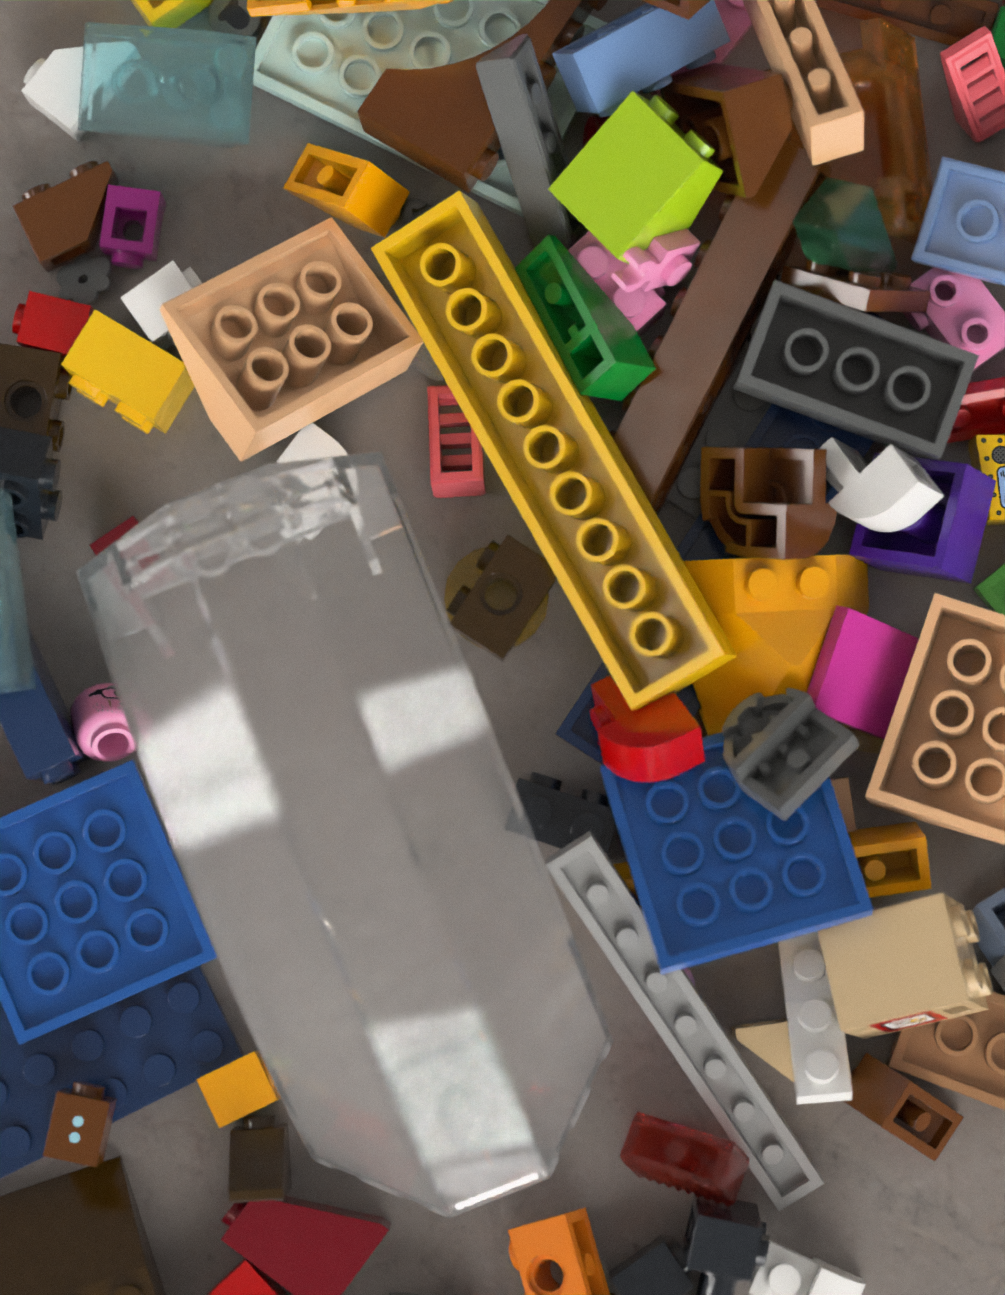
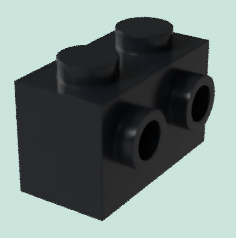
M0 427V532L9 537H29L43 540L48 521L56 522L58 520L63 498L62 490L56 489L60 476L61 461L53 459L51 436Z
M533 771L529 781L522 778L518 779L502 827L503 830L560 849L591 831L607 855L616 824L606 795L583 788L579 798L560 791L563 781Z

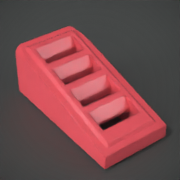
M983 26L940 53L955 121L974 142H982L1005 128V71L992 34L986 26ZM977 57H981L980 59L976 60L975 62L963 68L962 70L960 69L961 67L976 59Z
M448 385L427 386L430 479L433 496L435 498L485 495L484 448L472 427L471 432L441 434V428L471 425L464 413L440 414V406L459 405ZM442 449H472V454L442 456ZM452 470H472V471H459V472H443V471H452Z

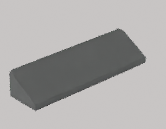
M522 34L482 57L476 63V70L533 247L535 248L549 234L556 236L565 248L569 250L585 226L548 190L569 165V161L531 38L528 34Z

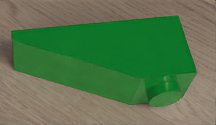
M548 234L514 268L580 395L622 401L656 369L631 322L556 236Z

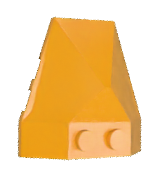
M817 555L805 559L789 560L737 558L683 561L737 654V657L692 683L701 706L699 712L708 736L722 732L724 722L731 711L739 703L755 693L760 692L764 697L786 694L787 688L807 693L836 605L851 608L864 615L868 613V564L850 555Z

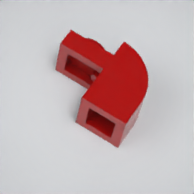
M611 676L591 684L595 707L590 709L589 713L593 725L598 732L603 763L610 771L631 781L657 782L672 778L705 762L700 726L674 692L637 710H632Z

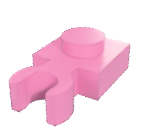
M688 229L654 237L646 250H642L640 247H633L625 251L623 257L630 264L620 271L613 272L611 278L625 292H631L639 287L645 292L666 285L674 286L682 281L691 270L692 263L690 260L701 242Z

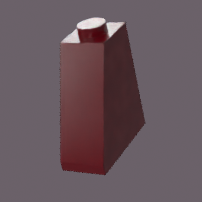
M286 1196L281 1200L235 1202L221 1220L229 1229L220 1240L293 1295H342L388 1233L391 1223L380 1216Z

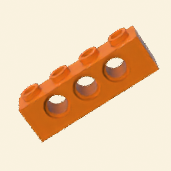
M586 1207L508 1230L511 1240L509 1242V1256L513 1266L520 1273L525 1291L524 1295H610ZM552 1260L558 1263L563 1271V1282L561 1285L551 1275L550 1267Z

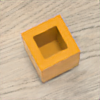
M261 1050L253 1051L196 1079L219 1128L283 1098L278 1088L285 1085V1080L274 1057L271 1055L264 1059Z

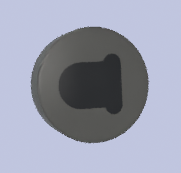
M214 0L209 9L211 28L215 36L225 44L232 46L247 44L260 32L262 16H250L247 10V0Z

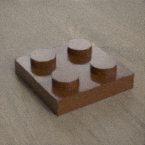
M807 258L806 266L784 265L780 281L830 301L863 311L926 313L931 293L930 291L910 286L912 281L910 276L888 271H881L880 275L868 272L869 265L844 259H838V262L834 263L822 259Z

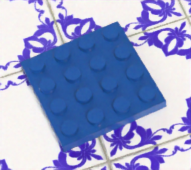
M723 732L702 737L705 762L666 780L657 782L631 781L616 775L605 765L600 766L601 778L661 975L872 915L873 907L830 776L783 821L747 795L738 786L722 755L724 753Z
M130 760L0 818V1001L19 1045L220 957L135 760Z

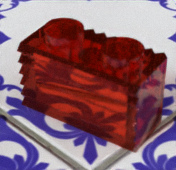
M637 1112L634 1115L620 1153L622 1162L639 1178L645 1177L649 1182L654 1180L659 1185L664 1183L668 1188L674 1186L678 1191L683 1189L687 1194L693 1192L698 1198L703 1196L707 1201L713 1199L717 1204L723 1202L727 1207L735 1203L749 1165V1157L747 1154H744L739 1145H736V1142L641 1112Z

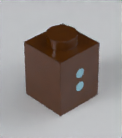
M73 1081L72 1089L64 1087L57 1091L43 1156L91 1167H97L103 1163L117 1098L104 1096V1086L83 1081Z

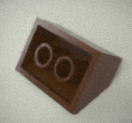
M711 63L671 76L673 81L661 88L660 92L662 99L679 114V118L674 123L685 134L692 129L702 136L715 149L710 158L723 170L712 190L743 198L755 196L793 127L790 110L793 107L792 93L788 84L783 80L782 73Z

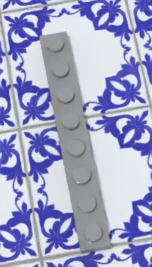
M592 832L585 833L546 858V868L778 1211H781L823 1185L822 1175L684 969L661 975L640 904Z

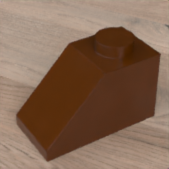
M867 1052L858 1066L851 1072L852 1100H843V1102L934 1162L964 1118Z

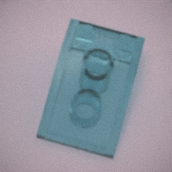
M95 22L85 23L77 130L222 148L249 144L256 37L207 30Z

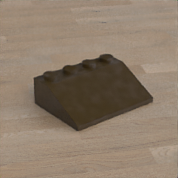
M121 1156L103 1161L97 1167L88 1166L0 1196V1295H166Z

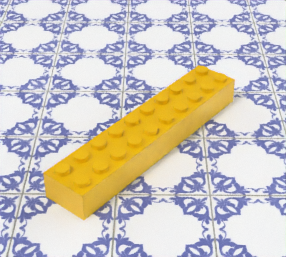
M458 191L371 247L373 254L630 709L637 710L672 692L677 693L737 657L736 652L589 396L580 395L515 271L514 265L479 204L463 192Z

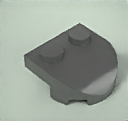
M787 688L786 694L764 697L762 693L758 692L749 696L731 711L722 727L724 735V753L722 755L738 786L747 795L783 821L859 747L854 733L817 709L809 694L793 688Z

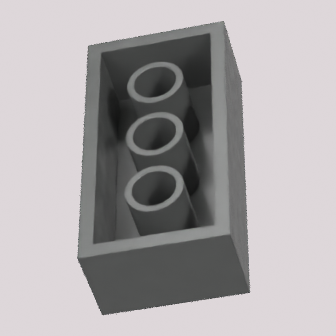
M774 280L768 291L732 389L886 446L891 444L915 457L938 460L944 452L979 355Z

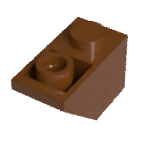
M97 161L81 164L70 171V179L53 187L49 183L35 186L21 196L23 201L12 206L39 263L46 272L95 249L102 230L108 184L118 186L119 183L108 161L98 164Z

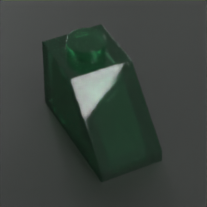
M827 177L792 220L806 259L819 265L827 264L849 271L893 272L898 266L872 187Z

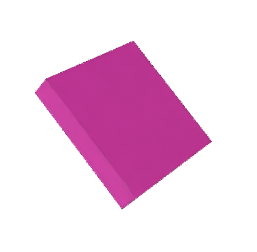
M836 605L807 694L811 696L815 707L833 720L885 740L919 638L851 608Z

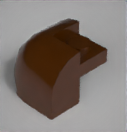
M757 446L701 447L700 503L703 521H710L718 539L727 546L725 552L740 557L789 560L805 559L817 554L829 540L837 511L828 502H825L827 449Z

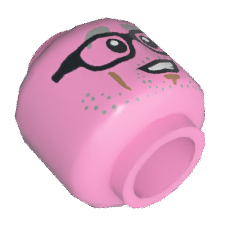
M114 683L96 684L81 692L71 706V724L76 743L82 753L89 758L102 762L118 761L129 756L139 747L144 737V723L137 700L133 693L124 686Z

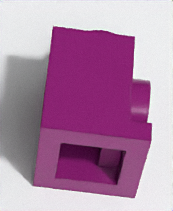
M108 184L99 247L105 255L112 256L113 265L129 269H143L144 260L157 262L163 213H165L166 201L161 191ZM131 225H140L144 230L142 237L136 241L128 240L125 237L126 230Z

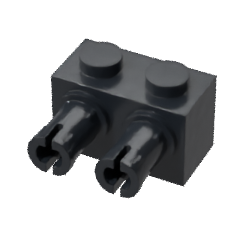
M694 1190L683 1246L686 1268L701 1271L696 1295H734L737 1282L742 1280L751 1282L754 1267H764L769 1249L770 1235L766 1234L767 1223L761 1221L757 1204Z

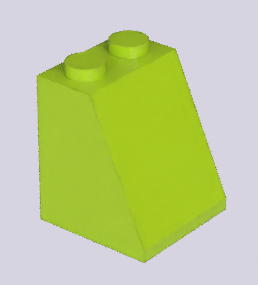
M634 91L627 96L548 188L618 260L627 264L630 263L623 255L628 249L640 247L642 250H646L654 237L684 229L689 230L723 173V170L710 158L715 149L694 130L690 129L685 134L674 123L679 118V114L658 95L648 100Z

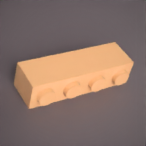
M743 0L744 7L772 72L782 73L783 80L791 90L793 107L790 110V115L812 166L863 151L864 111L815 0Z

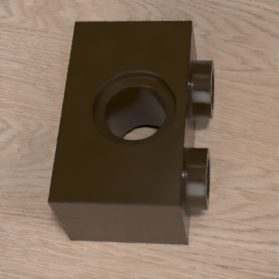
M0 343V427L51 436L53 451L60 452L65 431L64 421L58 420L61 401H68L73 386L69 384L72 375L61 365L65 357L61 353ZM30 392L39 393L42 397L40 410L31 417L19 416L17 404L20 398Z
M508 534L501 545L494 540L490 542L475 566L483 571L472 589L463 584L446 610L454 616L449 623V627L502 662L557 580L544 557ZM506 582L514 588L517 598L510 608L497 610L487 603L485 593L493 583Z

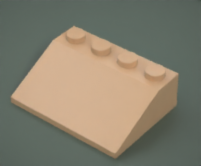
M332 217L163 303L159 309L209 419L241 462L407 371L423 343L417 330Z
M937 593L934 594L865 795L869 804L922 822L1005 845V615Z

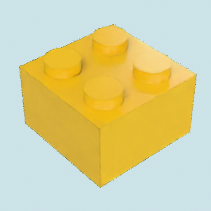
M97 310L93 311L61 364L72 375L69 384L75 387L79 394L101 407H104L108 400L117 405L114 411L120 414L124 421L146 434H149L152 427L166 434L195 387L183 361Z

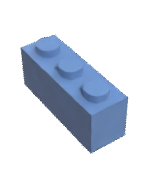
M714 0L708 2L689 20L645 3L557 50L552 55L577 112L598 113L599 117H606L612 115L632 91L638 92L642 90L643 93H650L665 87L673 81L671 73L684 66L690 70L709 63L716 58L714 50L731 40Z

